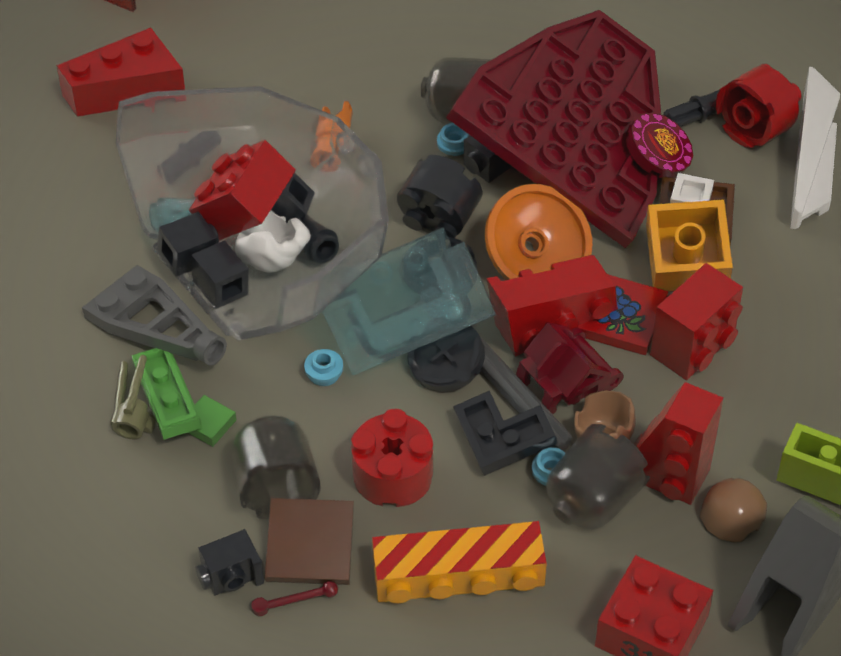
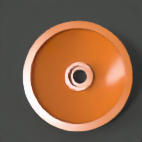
M527 184L508 191L494 204L485 225V243L488 255L496 270L505 280L519 277V271L531 269L533 274L549 271L553 263L592 254L591 229L583 211L550 186ZM525 241L533 245V251L526 248Z

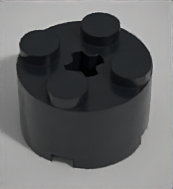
M428 155L426 160L423 161L421 158L397 194V203L404 214L403 222L406 226L416 231L424 227L434 231L437 236L456 238L462 232L482 198L483 191L479 181L475 177L470 181L462 174L465 167L447 157Z

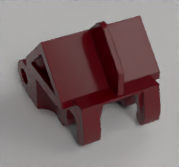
M547 322L524 351L526 358L519 362L516 375L526 386L531 383V376L544 390L542 404L552 414L557 411L556 406L561 400L568 406L571 404L575 405L589 394L605 390L611 391L622 382L624 378L623 373L618 368H612L585 340L586 334L577 327L571 330L567 326Z

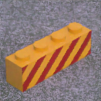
M539 521L372 537L378 602L404 603L410 599L432 597L434 599H445L459 594L474 593L477 595H487L499 590L516 589L528 591L535 587L545 586L547 562Z

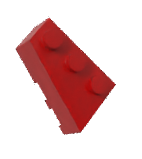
M151 27L56 65L62 96L77 117L121 110L120 104L142 101L143 106L154 104L153 99L175 96L176 100L187 99L183 68Z
M594 255L553 263L550 267L551 270L533 274L531 269L519 271V277L500 281L498 276L487 278L495 325L515 357L524 353L547 322L567 326L572 330L582 323L593 319H602L618 309L616 287Z
M684 382L666 403L660 414L651 421L645 432L636 439L617 474L659 491L669 499L680 500L691 505L711 468L724 397Z

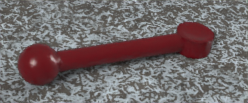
M327 581L320 588L268 601L262 597L256 598L252 601L251 608L256 616H264L271 608L323 595L332 598L338 593V586L333 581Z

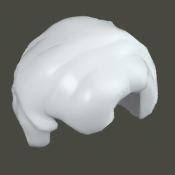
M270 210L262 224L239 233L235 243V252L243 262L254 267L256 270L267 273L276 272L289 267L294 262L297 255L300 254L304 246L309 242L311 235L308 228L299 219L293 218L286 223L284 216H278Z

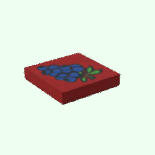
M607 274L616 287L618 309L602 319H593L578 325V328L586 334V339L646 356L653 338L657 306L668 297V291Z

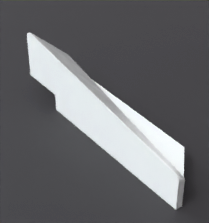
M809 67L803 98L790 229L799 228L802 220L814 213L820 216L829 211L831 203L837 123L832 121L839 103L840 93L813 67Z

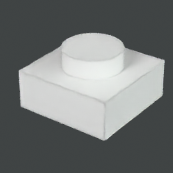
M678 173L670 203L710 201L714 180Z

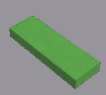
M155 348L131 355L135 369L141 355L147 357L141 385L163 440L201 429L200 416L173 353Z

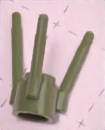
M145 355L139 357L126 400L128 363L123 361L120 365L115 410L110 424L116 434L127 439H139L142 437L143 432L152 433L156 424L153 412L149 416L147 411L148 405L144 401L137 399L147 361Z

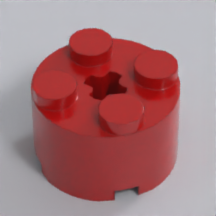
M763 63L723 86L717 94L716 110L717 114L721 112L726 123L722 126L728 136L739 145L752 148L770 142L794 126L798 119L799 101L802 95L796 84L790 83L779 71Z
M395 408L367 420L357 429L351 438L354 484L358 492L369 502L383 506L384 502L396 503V507H403L420 500L428 492L433 477V439L424 424L406 415L403 410Z

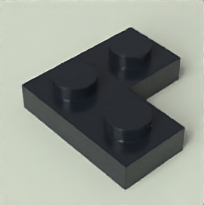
M489 390L453 406L484 476L558 444L541 405L503 420Z

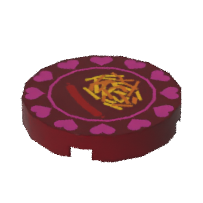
M654 112L643 113L629 125L627 129L629 136L626 138L627 148L632 158L645 171L650 173L653 170L656 173H660L658 176L660 178H677L678 173H683L691 165L693 159L692 144L687 134L673 120Z

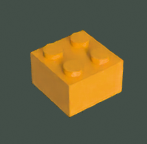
M724 200L648 205L646 229L653 287L666 291H675L705 263L731 278L733 266Z

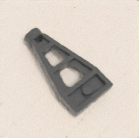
M138 265L82 307L85 319L112 335L195 361L200 360L210 366L218 363L226 351L227 343L223 337L210 331L161 278ZM151 301H156L164 309L162 313L148 324L130 320L132 316ZM177 320H180L189 327L177 338L162 334Z

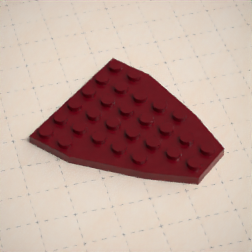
M601 10L547 27L480 66L446 116L448 120L533 182L554 188L579 207L588 222L624 248L634 240L647 215L648 205H652L656 197L658 173L653 170L649 173L642 169L632 158L626 144V138L629 136L627 129L638 116L643 113L652 112L661 114L655 50Z

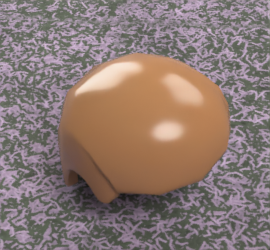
M605 390L589 394L585 398L582 411H576L574 417L576 436L583 444L596 450H614L630 440L636 424L635 408L632 399L616 391Z
M731 477L716 483L708 491L702 504L700 518L706 529L719 539L741 542L749 533L754 530L759 531L762 522L766 518L767 502L760 489L751 482Z

